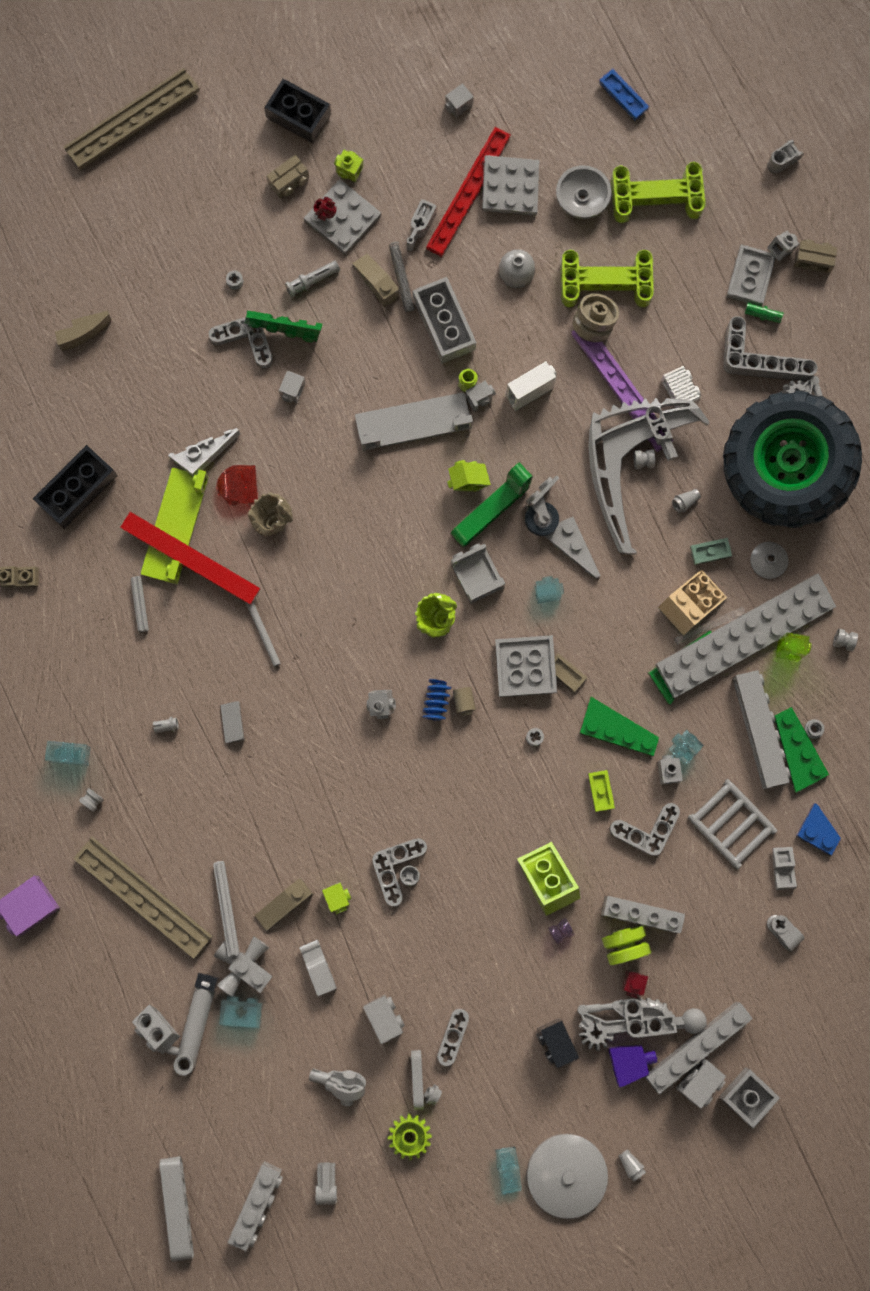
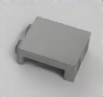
M476 544L470 547V551L464 554L463 552L455 554L450 563L470 604L505 587V582L498 574L485 544L481 546Z

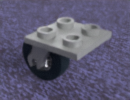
M555 476L553 479L549 477L538 487L540 491H536L526 500L528 504L524 507L527 510L525 524L534 535L547 536L554 532L559 524L558 511L553 505L545 502L543 495L559 479L558 476Z

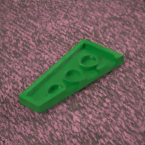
M247 310L245 323L249 327L265 328L271 333H284L285 336L290 338H303L304 341L309 343L317 342L323 324L316 322L315 326L308 325L306 320L300 319L299 322H291L288 317L283 316L274 319L271 314Z

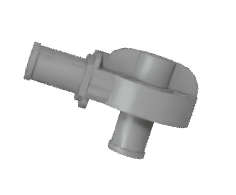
M315 1068L310 1072L309 1081L325 1085V1090L332 1092L336 1098L341 1100V1104L344 1106L353 1105L355 1100L360 1099L365 1094L366 1080L357 1072L351 1070H332L327 1073Z

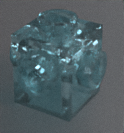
M686 730L682 735L680 733L675 735L671 740L673 744L669 750L686 765L704 745L694 734Z

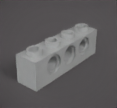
M605 896L601 916L680 934L685 917L683 913L611 896Z

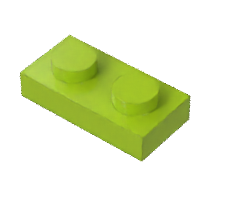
M608 770L588 773L595 812L614 809Z

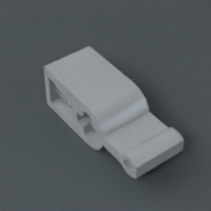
M421 199L411 220L412 234L407 238V250L412 251L416 239L426 235L436 215L437 205Z
M316 940L299 947L317 996L336 989L335 981L319 941Z

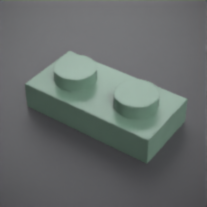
M728 538L690 546L694 565L732 557Z

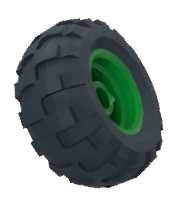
M805 391L785 394L779 392L769 395L767 399L761 402L756 401L746 409V412L740 419H736L730 429L728 440L724 445L723 470L733 497L751 516L753 515L763 523L772 526L801 528L804 525L817 524L827 519L829 515L836 510H840L848 501L849 496L856 489L860 478L862 446L859 434L852 420L845 411H841L831 400L823 396L811 395ZM781 441H787V445L780 446ZM800 441H806L807 445L801 447L799 443ZM771 456L776 457V461L774 463H771L769 461ZM814 457L816 459L815 463L810 464L808 460ZM791 458H795V460L798 462H794V465H790V462L788 461H791ZM784 473L785 478L780 480L778 475ZM799 473L805 475V478L803 480H799L797 478V475Z

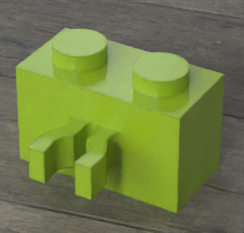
M461 460L455 462V466L448 468L451 480H448L447 483L448 487L453 488V490L477 492L491 485L485 464L477 463V461L466 462Z

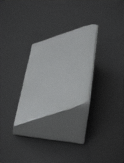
M236 701L221 705L225 743L245 741L240 702Z

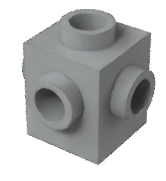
M392 689L373 690L368 693L367 710L370 711V716H376L377 719H386L388 715L394 713L396 701L392 696Z

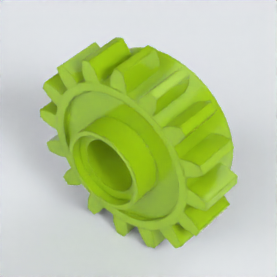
M408 1113L406 1119L401 1115L400 1122L393 1121L395 1128H389V1131L393 1133V1135L388 1136L389 1140H393L389 1146L390 1148L395 1147L394 1154L396 1155L400 1152L402 1159L405 1155L409 1156V1160H412L413 1155L420 1158L421 1151L423 1153L427 1152L425 1146L431 1145L427 1141V1139L432 1138V1134L427 1133L430 1130V1126H424L426 1120L419 1121V1115H416L414 1119L411 1118L410 1113ZM407 1132H413L416 1138L414 1141L408 1142L405 1140L404 1135Z

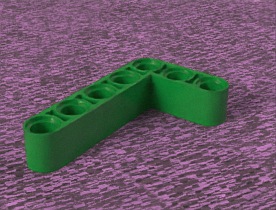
M520 462L517 463L508 472L506 482L451 531L452 537L463 548L467 546L530 488L533 479L532 474Z

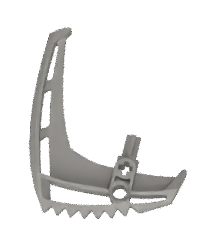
M645 398L641 404L635 400L631 406L623 402L621 409L613 405L611 412L603 408L601 415L595 412L592 415L588 447L590 469L599 505L619 553L626 555L637 554V551L631 547L622 504L620 481L622 458L635 446L654 437L657 445H661L667 461L678 457L671 441L673 436L670 430L698 421L706 426L709 425V420L691 400L667 398L660 404L657 398H655L649 404ZM689 405L688 407L675 408L665 411L661 410L662 407ZM647 410L645 416L618 425L603 433L601 432L600 421L623 413ZM655 412L660 416L658 419L652 420L649 418L650 414ZM659 430L665 432V436H661ZM603 440L605 471L599 469L596 444ZM600 478L608 479L613 507L606 504ZM612 515L616 516L624 543L621 542L611 519Z

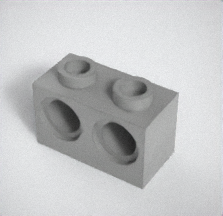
M148 1005L132 1021L136 1026L135 1032L141 1038L145 1037L148 1041L146 1045L153 1052L158 1051L163 1054L180 1038L179 1034L158 1009L151 1005ZM151 1020L150 1026L146 1027L148 1021ZM163 1034V1038L158 1042L159 1036Z

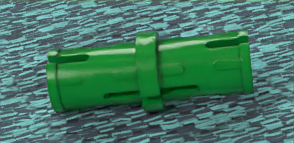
M750 303L747 304L745 314L759 317L763 321L766 319L779 324L784 312L768 309V306L761 307Z

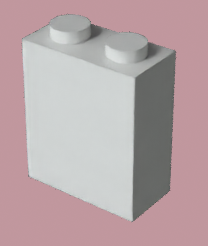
M544 362L508 383L505 396L513 409L516 411L552 390L557 375L553 366H549L547 362Z

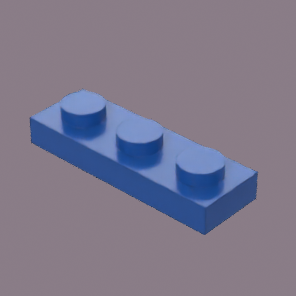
M614 69L599 79V84L634 121L648 111L649 106Z

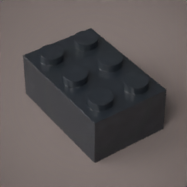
M284 78L264 107L267 119L311 143H314L331 116L330 103Z

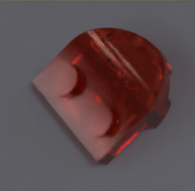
M233 465L225 469L218 477L216 490L218 495L227 501V504L234 506L237 504H254V500H258L255 465Z

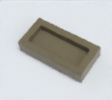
M557 653L554 657L556 678L575 693L587 677Z

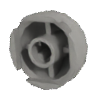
M520 249L511 250L502 257L499 264V276L507 286L522 288L533 280L535 262L528 252Z

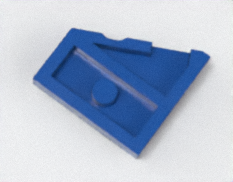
M816 803L812 805L796 835L798 838L830 856L841 839Z

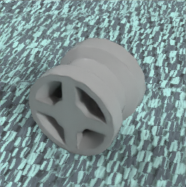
M88 788L86 795L81 797L79 801L95 812L97 805L102 803L104 799Z

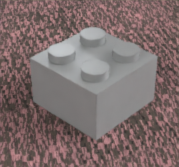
M383 995L363 1006L381 1044L403 1033L402 1028L405 1027V1024L400 1014L395 1015L393 1009L396 1006L391 996L387 998L386 995Z
M702 1059L691 1068L676 1089L697 1107H706L712 1101L711 1095L715 1090L719 1091L724 1086L726 1076L708 1060Z
M744 1068L719 1096L727 1106L752 1128L758 1124L780 1099L748 1068Z

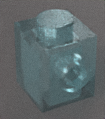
M553 576L542 578L541 581L535 582L537 604L558 601L561 599V595L564 594L563 584L559 583L558 578L553 579Z

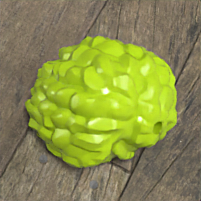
M431 593L423 597L418 602L415 612L417 629L432 638L445 636L449 633L455 621L456 602L449 596L440 593Z

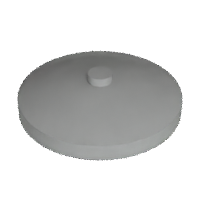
M559 1134L546 1139L534 1150L528 1163L527 1182L534 1200L543 1210L560 1218H576L589 1213L599 1204L607 1188L608 1171L602 1154L590 1141L574 1134Z

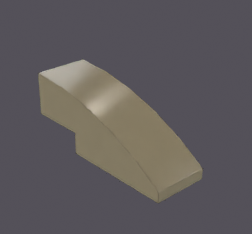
M104 311L72 319L73 327L55 331L61 351H65L95 337L112 321L109 312Z

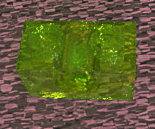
M786 632L778 639L776 658L793 661L801 660L811 651L812 643L809 642L810 636Z

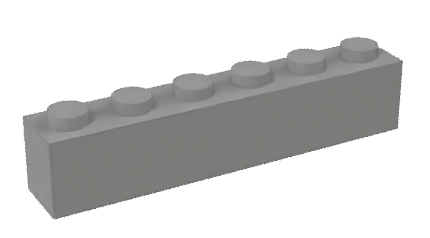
M758 670L736 675L732 679L762 788L767 789L787 784L791 778L788 767L785 768L783 761L785 760V753L783 749H780L778 743L780 736L773 725L775 722L774 714L772 711L770 712L768 707L770 703L767 693H764V678L762 674L759 675Z
M734 1002L709 1022L702 1032L693 1035L653 1067L645 1078L653 1089L660 1094L753 1018L740 1002Z

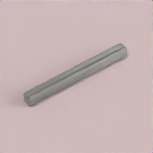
M218 861L213 864L224 935L228 957L234 958L239 956L240 952L225 862Z

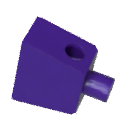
M640 1045L608 1048L616 1083L619 1087L649 1075L647 1065L658 1063L655 1051L644 1053Z

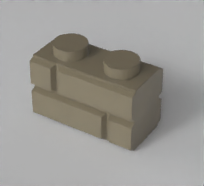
M294 155L266 175L268 185L277 196L282 198L283 196L291 195L294 188L298 185H305L309 178V171L301 163L300 159Z
M810 239L801 240L797 246L794 267L831 273L835 265L837 247H833L830 243L817 244Z

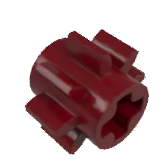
M325 196L324 199L316 200L313 210L318 219L326 221V218L331 219L335 216L337 208L335 202H332L333 199Z

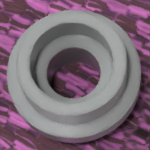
M812 719L806 723L805 732L808 737L817 739L823 735L824 725L821 721ZM812 726L817 728L816 733L811 731Z
M437 1085L427 1088L424 1094L426 1098L425 1103L435 1105L438 1102L442 1091Z

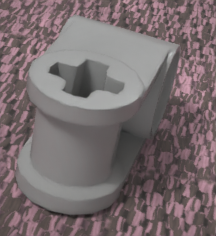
M790 140L772 153L767 163V168L772 173H779L800 160L804 154L796 148L794 141Z
M773 915L767 920L768 929L789 952L805 939L804 935L785 916ZM776 921H780V923H779L780 928H776V926H777V922H776Z

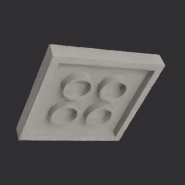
M485 155L482 211L536 215L538 209L539 160Z
M339 179L324 195V197L327 196L333 199L332 202H335L337 208L335 216L331 219L326 218V221L320 220L312 208L304 217V221L346 255L381 217V212Z
M553 635L495 639L499 697L557 693Z

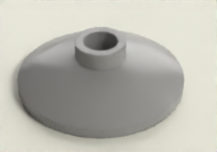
M763 542L752 551L750 562L752 569L757 575L766 579H774L782 575L787 569L788 555L779 544ZM768 556H772L774 561L770 562Z

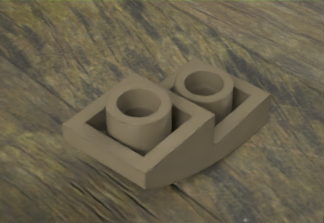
M0 567V587H38V567Z

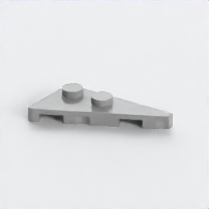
M237 428L225 431L221 437L216 439L210 437L198 442L196 445L185 447L186 451L176 455L173 452L168 456L171 461L194 477V475L198 474L199 470L206 468L241 433Z
M574 517L559 522L556 530L545 537L556 548L561 549L572 561L577 562L588 574L596 579L599 578V571Z

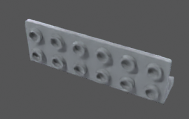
M464 393L355 414L362 451L472 429L473 426L472 415H469Z

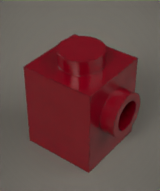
M626 970L621 990L627 991L626 995L638 998V995L644 996L649 976Z

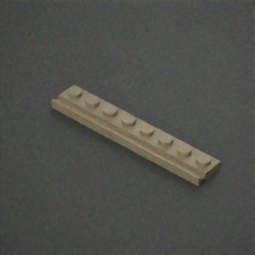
M183 68L65 145L64 149L78 169L81 170L200 91L199 87L186 72L185 68Z
M91 837L73 858L193 959L197 957L213 937V935L94 837Z

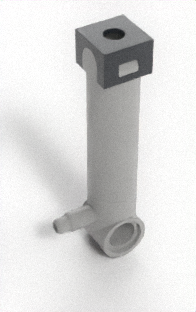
M201 972L198 973L179 1048L171 1046L165 1051L168 1054L177 1056L174 1061V1070L180 1075H187L196 1067L199 1048L220 977ZM182 1059L189 1061V1069L184 1070L181 1068L180 1061Z

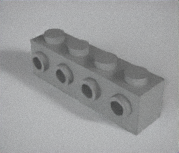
M265 1161L263 1162L228 1240L229 1244L244 1251H247L248 1246L253 1247L258 1236L254 1234L257 1226L262 1227L266 1218L263 1212L266 1207L270 1208L275 1197L271 1195L274 1187L279 1188L283 1179L280 1176L282 1169Z

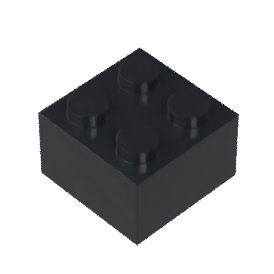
M558 1018L537 1028L539 1033L536 1036L542 1047L545 1046L547 1049L545 1056L550 1065L559 1068L579 1059L561 1019Z

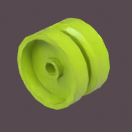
M643 926L632 929L626 928L601 938L604 948L611 949L617 947L618 949L607 954L610 966L651 954L648 943L635 944L636 941L644 939L646 936Z

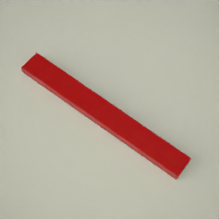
M494 127L428 242L427 250L443 257L483 187L485 155L500 157L511 138V134Z
M129 512L120 526L125 532L171 559L179 561L186 568L249 605L253 603L261 590L258 586L132 512Z

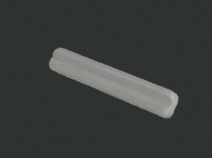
M140 576L131 578L137 629L139 632H147L149 628L142 579Z

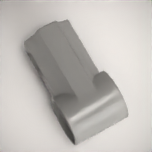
M318 1163L316 1205L337 1204L335 1163Z

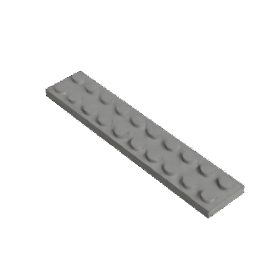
M818 573L655 665L672 697L676 698L830 611L836 605Z

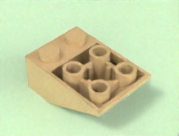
M701 570L672 593L658 608L684 636L727 597L706 573Z

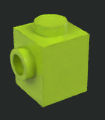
M341 883L322 890L331 912L335 911L337 915L347 910L346 906L350 905L349 900L352 899L348 889L344 890Z

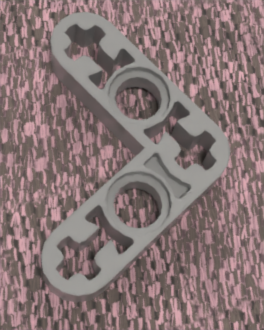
M241 318L210 329L209 338L214 345H222L248 337L257 365L260 368H268L272 364V355L263 328H256L257 333H253L252 327H248V324L245 323V318ZM234 326L241 329L237 335L230 333V329ZM225 329H227V334L229 337H226L224 331ZM216 332L219 333L220 339L214 337ZM256 338L264 340L261 346H255L253 341ZM260 351L264 352L267 362L263 363L261 360Z
M673 803L664 805L650 834L622 820L612 822L609 830L615 838L648 855L655 856L663 850L679 817L680 809ZM673 807L675 816L671 815L668 821H672L670 825L667 821L661 820V817L665 819L668 815L666 809ZM619 824H621V828L625 831H628V828L631 829V831L627 835V839L623 838L626 835L625 833H615L616 829L614 828V825L618 826ZM659 824L666 825L667 833L665 835H660L657 832ZM637 832L641 835L640 843L632 842V833ZM654 834L656 837L662 838L663 841L658 840L656 844L658 850L651 852L649 843L655 842L656 838L652 837Z
M413 839L374 854L372 859L388 905L397 906L402 902V893L393 865L422 856L427 850V844L423 839ZM415 842L424 845L421 853L414 850L411 852L413 856H408V850L405 845L409 844V848L415 847ZM397 848L404 849L405 857L403 859L395 858L394 851ZM378 855L387 858L384 864L385 867L390 866V870L378 872V869H382L381 864L376 863ZM385 873H390L393 876L391 884L387 885L382 882V876ZM396 884L397 889H393L395 894H399L396 903L388 900L391 894L389 890L385 892L384 888H389Z

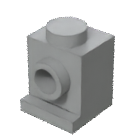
M787 230L781 235L776 236L767 248L780 261L791 254L799 243L797 242L796 235L790 234ZM778 244L783 248L782 252L777 248Z
M485 380L466 390L465 397L473 411L476 412L479 405L485 406L490 403L492 396L496 395L492 385H488Z

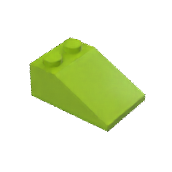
M552 842L517 859L546 916L581 899L578 885Z

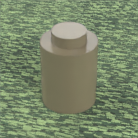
M465 687L453 690L457 714H461V717L473 715L472 712L476 708L472 688Z

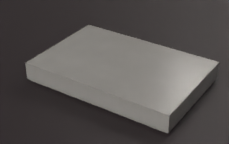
M741 244L726 297L762 307L775 256L770 252Z

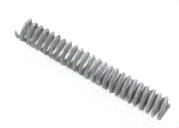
M393 242L389 245V250L400 288L399 291H401L405 312L415 309L414 302H412V294L409 291L410 286L407 283L408 278L406 277V270L402 261V253H400V245H398L399 242Z

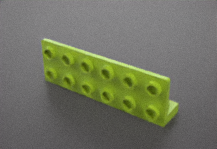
M171 469L155 523L156 527L188 546L209 479L206 471L199 470L198 474L193 477L185 470ZM149 546L141 575L178 585L183 565L179 561H175Z

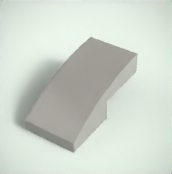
M793 847L773 848V870L776 890L796 889Z

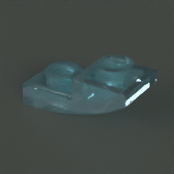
M515 1146L495 1150L496 1167L499 1172L502 1195L522 1191Z

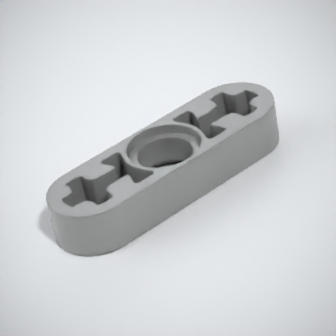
M456 1009L452 1012L437 1057L440 1064L444 1066L454 1063L465 1033L469 1016L463 1009ZM460 1012L463 1013L465 1021H461L459 1027H463L462 1031H459L457 1028H450L451 1024L456 1025L457 1019L454 1016L455 1014L459 1015ZM451 1031H455L459 1035L456 1043H451L447 1039ZM444 1043L456 1047L455 1051L453 1049L450 1050L452 1059H448L447 1062H444L441 1056L442 1053L447 1051V1047H443Z
M411 1050L414 1110H424L421 1050Z

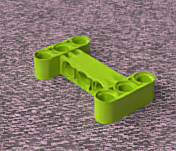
M697 162L687 164L683 179L630 182V174L627 167L620 165L613 170L611 177L614 219L619 223L627 222L632 212V206L685 203L686 214L689 218L698 219L705 208L703 173L701 165ZM616 176H622L624 179H619ZM690 189H695L698 192H692ZM618 193H624L625 196H620ZM692 206H697L699 209L696 210ZM619 210H625L627 213L623 214Z
M574 250L565 251L561 260V301L566 307L575 306L580 290H634L635 303L639 307H647L654 294L652 254L648 250L639 251L634 261V267H579L577 252ZM566 259H571L574 262L568 263L566 262ZM639 259H644L647 263H641ZM571 276L574 278V280L569 281L566 279V277ZM644 276L648 280L642 281L639 277ZM573 294L574 298H568L566 295ZM640 294H646L648 298L644 299Z

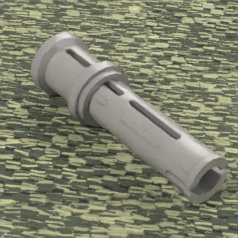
M334 260L307 275L301 274L299 278L291 282H285L286 289L293 298L295 294L303 290H309L310 285L339 272V265Z

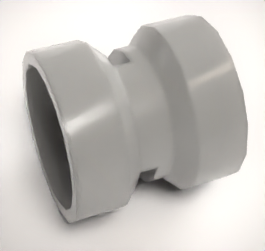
M650 449L645 453L635 450L633 455L634 468L642 469L645 465L647 468H654V450Z
M839 628L835 634L833 646L837 648L845 646L846 650L853 652L857 644L858 633L851 632L848 634L845 630Z
M406 866L401 870L400 879L405 885H415L419 880L420 874L416 867Z

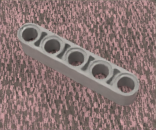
M178 1156L160 1159V1173L171 1260L175 1262L193 1259V1243L182 1158Z

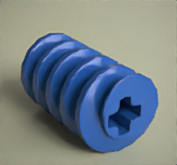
M429 679L428 682L432 685L427 686V690L432 693L426 694V698L429 700L425 701L424 705L429 708L423 709V713L426 715L422 716V718L435 721L446 720V717L442 716L441 713L447 712L443 705H448L449 702L445 701L444 698L450 697V695L445 691L451 690L452 687L448 686L445 681Z

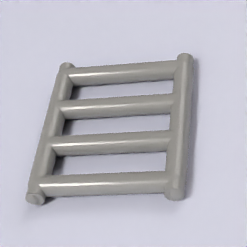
M726 779L723 783L724 786L695 814L689 815L688 819L738 870L742 865L741 862L770 834L773 835L778 830L729 779ZM730 791L738 800L707 828L700 819ZM744 805L751 815L721 843L714 836V833ZM758 820L765 829L735 857L727 848Z

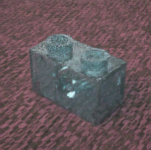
M47 741L45 761L88 766L91 747L87 744Z
M227 996V1000L221 1001L219 1025L260 1028L263 1003H259L257 998H247V1001H239V997ZM241 1006L243 1010L247 1011L242 1017H240V1013H236Z

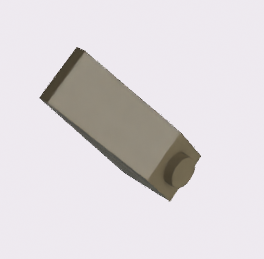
M368 254L352 263L383 307L399 298V288Z
M299 878L261 909L255 917L267 931L312 896L313 893L305 882Z

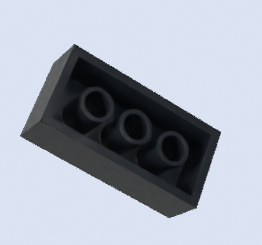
M86 445L32 499L65 529L118 475L113 468Z

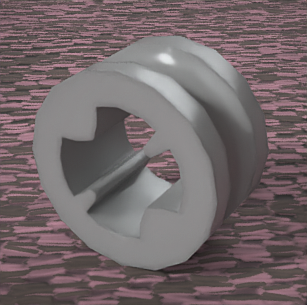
M230 271L226 276L227 284L231 289L236 290L242 287L244 281L240 272ZM232 277H237V283L232 282Z
M533 728L526 734V741L531 746L540 745L544 739L543 732L538 728ZM537 732L540 740L531 741L532 737H530V734Z

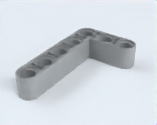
M735 316L730 320L725 336L723 367L726 372L795 381H808L817 372L816 362L810 359L745 353L746 321L739 316ZM732 325H737L740 330H735ZM731 342L738 344L739 347H733ZM729 360L736 361L737 365H732ZM748 362H753L756 367H750ZM766 364L773 365L774 369H769ZM785 366H790L792 371L786 370ZM803 368H808L811 373H806Z

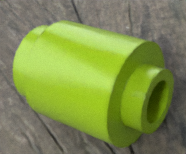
M465 369L460 373L458 385L463 392L477 385L478 376L474 370Z

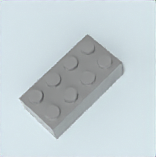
M447 277L413 290V301L441 364L476 350L477 342Z

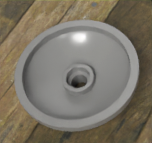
M580 165L572 167L562 174L557 183L556 197L560 207L566 213L576 218L587 219L599 215L606 209L611 198V186L607 177L600 170L591 166Z

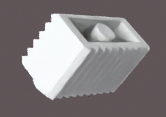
M684 366L663 375L661 381L671 399L691 400L695 404L699 402L700 390L697 386L693 385L691 381L692 375L689 370H685ZM675 405L676 408L688 407V406H689V405Z

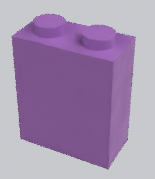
M33 876L0 899V918L5 919L8 924L6 928L11 935L15 934V936H22L60 909L39 876Z

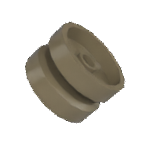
M601 294L585 296L581 300L573 318L572 325L574 331L581 338L590 342L606 340L619 318L618 307L607 296Z

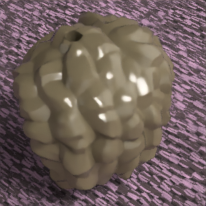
M271 492L266 495L262 494L258 500H254V505L251 506L248 512L252 527L256 532L265 537L281 532L287 523L293 521L292 508L287 500L279 494Z

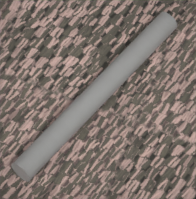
M254 602L251 605L246 603L273 666L280 665L279 658Z

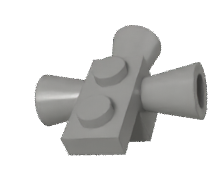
M253 936L246 953L240 952L239 956L229 958L226 941H224L214 954V957L230 964L229 970L232 972L218 986L233 997L241 979H243L261 993L273 976L260 967L256 960L269 947Z

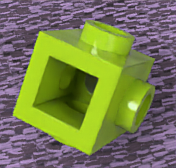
M343 150L341 155H337L334 162L336 173L343 179L348 178L356 182L364 168L363 158L353 151Z

